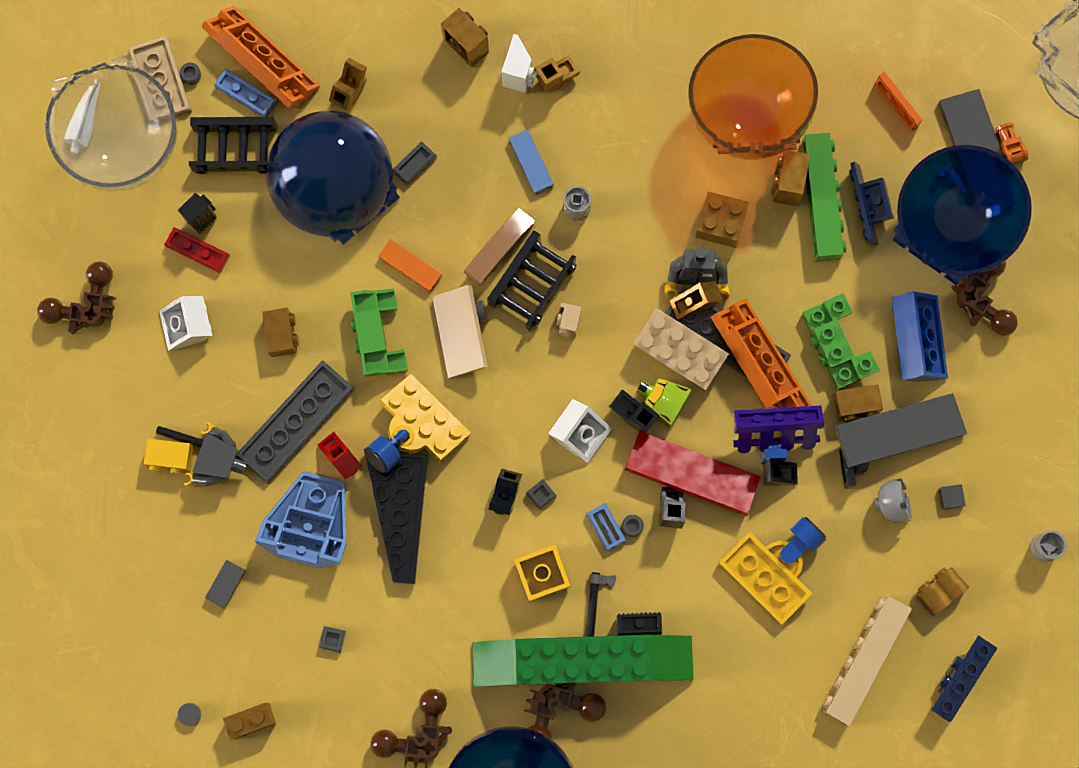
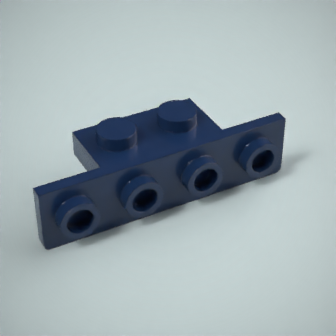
M852 162L850 163L851 169L849 174L851 180L855 182L854 196L859 201L861 209L858 210V213L865 225L863 235L870 244L874 246L879 245L874 224L894 219L885 179L881 177L864 183L860 165Z
M978 635L968 652L960 657L956 656L950 665L952 670L949 675L945 674L940 680L939 686L941 687L938 692L941 694L931 710L946 721L951 722L996 652L997 647Z

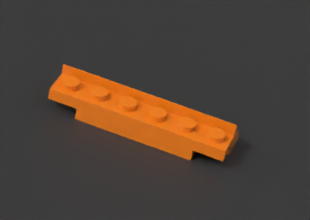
M234 6L221 10L218 17L204 21L202 28L208 35L214 38L224 50L228 51L238 63L243 65L288 108L292 106L299 108L319 89L320 85Z
M747 299L739 301L711 317L715 327L719 330L766 409L812 406Z

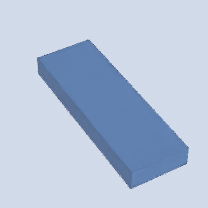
M224 69L214 84L215 88L262 117H267L277 103L274 98L227 69Z
M526 130L510 137L509 141L534 194L553 187L554 184L529 131Z

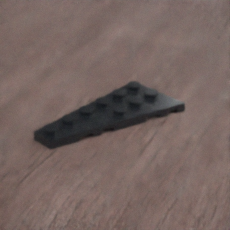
M400 452L401 461L387 473H382L375 469L366 458L393 583L415 585L429 456L426 454Z

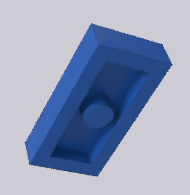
M778 445L768 446V449H765L760 455V463L764 464L769 459L785 461L787 459V449H781V446Z

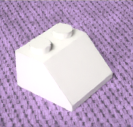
M513 34L501 71L502 85L512 90L527 93L528 87L532 88L535 75L533 74L535 68H532V60L519 36Z
M181 296L159 310L168 351L201 343L212 336L203 296Z
M572 399L548 434L560 445L588 463L612 428L587 405Z

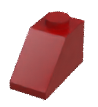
M334 431L317 444L345 480L353 476L362 467Z

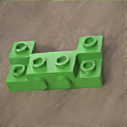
M394 288L351 292L354 320H351L353 333L357 332L358 340L354 341L355 349L361 355L364 376L370 377L381 374L391 375L408 372L404 349L387 352L381 313L398 310Z
M844 293L802 313L812 335L810 336L811 343L814 348H818L820 352L819 360L822 366L827 368L837 391L880 371L871 351L857 357L854 356L838 320L852 314Z

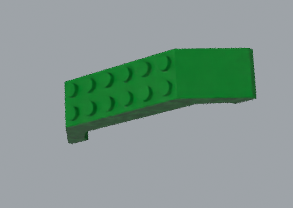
M627 635L525 638L473 642L474 687L694 680L692 636Z

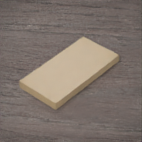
M166 35L129 47L128 50L151 123L155 124L192 112L168 36Z
M466 285L433 296L448 378L452 379L488 368L472 286Z

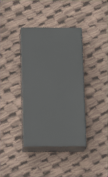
M421 141L393 169V172L408 186L437 158V155Z
M226 560L205 599L225 609L246 570Z

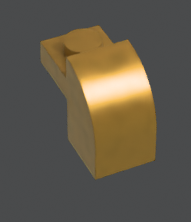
M570 55L557 62L551 58L535 67L534 74L544 90L552 92L560 89L565 82L578 76L580 71Z
M348 58L345 61L341 78L332 86L329 101L347 111L355 103L366 84L367 79L364 77L367 67Z

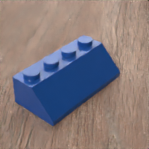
M912 291L892 297V311L895 318V332L898 341L897 351L900 357L902 380L919 382L948 379L937 295Z

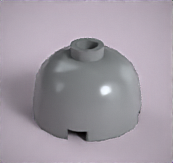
M903 478L886 482L879 489L878 498H875L876 510L881 511L884 518L888 521L895 523L911 521L910 518H912L910 499L906 492L903 491L907 489Z

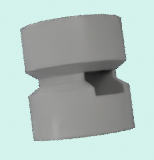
M573 186L565 192L564 212L566 216L573 220L586 218L591 209V195L584 187Z
M1046 531L1032 539L1030 551L1037 560L1042 562L1051 561L1065 553L1067 547L1066 540L1057 531Z

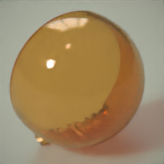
M760 34L732 37L712 47L695 66L690 78L688 91L690 112L698 131L713 148L717 149L718 155L726 154L743 160L770 158L787 150H796V144L800 143V138L809 128L817 107V78L807 58L794 46L781 39Z

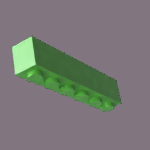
M830 133L804 135L802 146L803 153L810 154L806 182L815 262L841 260L844 253H846V242L842 240L841 235L844 232L843 220L839 218L842 205L841 200H837L839 181L838 179L835 180L834 172H837L836 159L833 160L832 152L835 151V143L833 139L831 140Z

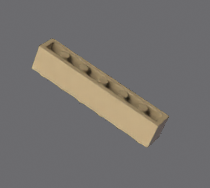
M886 596L884 599L880 598L874 608L877 612L874 618L870 617L864 627L867 630L864 637H859L854 645L856 652L853 657L849 656L843 666L846 669L843 676L839 675L834 682L833 687L836 689L833 695H828L823 703V707H825L823 713L846 726L851 725L912 608L890 596Z

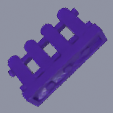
M819 405L734 411V433L738 434V440H733L734 448L738 447L740 453H748L753 446H759L762 452L768 449V446L781 445V449H787V451L793 449L794 444H802L804 449H812L816 443L820 442V435H817V429L824 428L822 407ZM796 430H803L802 436H795ZM781 431V437L773 438L774 432ZM760 432L759 439H752V433Z

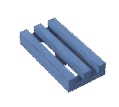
M606 503L586 513L607 552L626 542ZM604 509L620 538L618 541H616L600 512ZM595 513L598 516L601 524L603 525L606 533L608 534L612 544H608L602 531L600 530L596 520L593 517Z

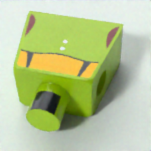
M658 378L654 386L642 381L636 392L647 397L644 403L660 415L657 419L671 428L691 389Z

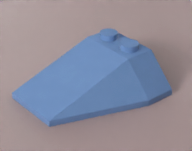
M303 471L262 521L255 543L278 558L317 568L339 565L346 548L345 482Z

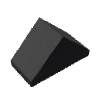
M771 459L764 462V485H798L797 463Z

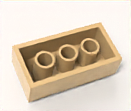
M655 308L633 343L704 390L708 389L730 355L658 308Z

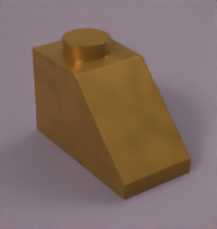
M716 281L695 285L671 299L670 303L677 320L707 310L723 301Z

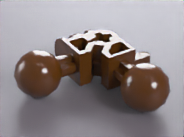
M989 251L981 256L979 260L980 271L977 275L964 269L963 274L965 277L957 278L959 286L952 285L951 288L958 294L957 303L968 313L971 326H975L980 318L984 316L990 320L991 328L996 334L1007 336L1016 330L1018 326L1017 316L1007 309H995L991 306L993 302L991 298L980 296L990 286L988 283L989 279L1000 276L1006 268L1005 257L999 252ZM976 287V290L971 295V299L969 300V302L966 301V296L969 295Z
M102 261L94 262L88 266L86 279L91 285L90 293L84 292L83 300L87 304L86 307L71 302L70 307L63 306L62 302L56 298H46L39 303L37 308L40 320L47 324H55L61 319H68L70 321L69 333L76 334L78 330L84 327H98L102 325L105 319H113L108 314L109 311L115 310V307L110 305V301L116 300V297L103 295L104 287L110 284L113 278L111 267ZM95 312L97 314V317H93L92 319H90L89 316L93 315Z
M576 683L547 684L541 688L540 692L529 689V691L534 693L533 699L526 700L531 706L530 710H524V712L537 715L535 725L530 726L524 733L523 740L525 746L534 753H540L549 748L552 736L548 730V724L550 719L554 720L556 712L553 708L559 705L561 710L568 712L570 708L579 710L583 719L594 722L604 716L606 712L605 700L596 693H589L583 697L573 695ZM553 690V694L556 696L551 698L547 704V698L544 693Z
M428 689L421 695L419 706L425 714V723L421 724L420 733L423 737L418 739L416 736L408 735L407 739L397 738L390 730H380L372 736L370 742L373 753L380 758H389L395 752H405L404 767H406L407 762H414V768H417L418 763H425V768H427L428 758H433L438 753L443 740L452 732L450 726H438V717L443 714L447 707L445 694L438 689ZM427 742H431L435 750H431V753L427 754L425 749L415 748L414 746L422 747Z

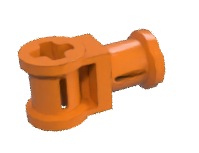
M1011 122L995 129L1002 142L1000 148L1007 167L1021 160L1023 162L1028 161L1027 148L1023 144L1021 137L1016 138L1013 131L1014 124Z

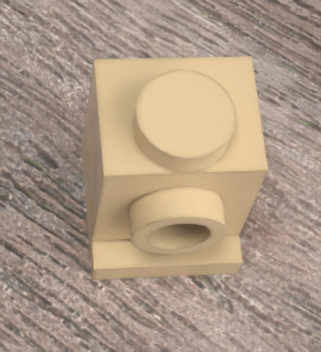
M561 302L560 311L563 313L558 314L556 325L560 326L559 335L564 337L576 336L582 307Z

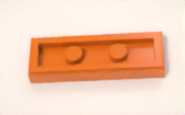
M884 71L878 76L875 82L876 86L909 128L915 130L921 124L922 118Z
M391 239L378 255L384 262L428 292H431L442 277V274Z

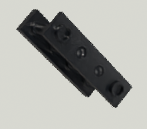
M190 117V126L194 132L198 133L197 161H189V167L193 172L207 174V171H257L260 174H268L270 171H276L273 161H268L269 134L277 132V123L274 117ZM209 132L219 133L218 161H206V136ZM229 132H238L240 134L239 161H226L227 134ZM250 132L260 133L259 161H247L248 134Z
M534 230L487 298V303L493 308L497 304H504L528 320L526 329L529 331L533 326H538L542 320V312L568 274L571 276L577 267V264H575L576 256L572 255L566 261L541 245V234ZM532 252H538L562 267L563 269L558 277L554 278L532 264L530 259H528ZM521 269L528 270L551 285L545 296L518 279L517 275ZM509 286L516 287L540 303L534 313L507 297L505 292Z

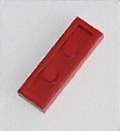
M173 227L164 243L165 247L218 273H221L230 257L228 253Z

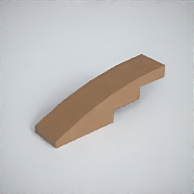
M518 208L464 270V273L481 285L506 259L507 254L520 242L521 237L534 225L535 220Z

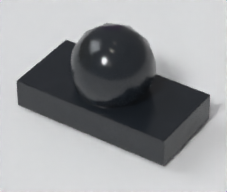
M839 446L844 488H854L856 486L855 475L864 474L868 470L869 463L848 468L841 446Z

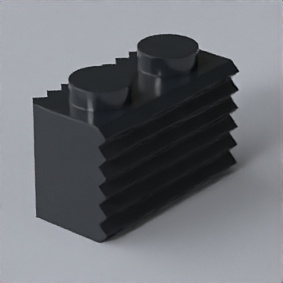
M196 192L177 210L185 221L199 234H202V231H205V228H208V225H211V222L217 219L214 213L216 208L212 205V202L204 194L200 197Z
M642 612L640 614L631 613V615L629 613L626 615L619 613L616 616L617 636L662 634V617L660 612H654L653 614L651 612L649 614L646 612L644 614Z

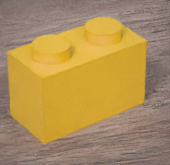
M147 439L143 464L150 467V471L162 472L163 469H170V473L183 475L184 471H191L194 446L190 443Z

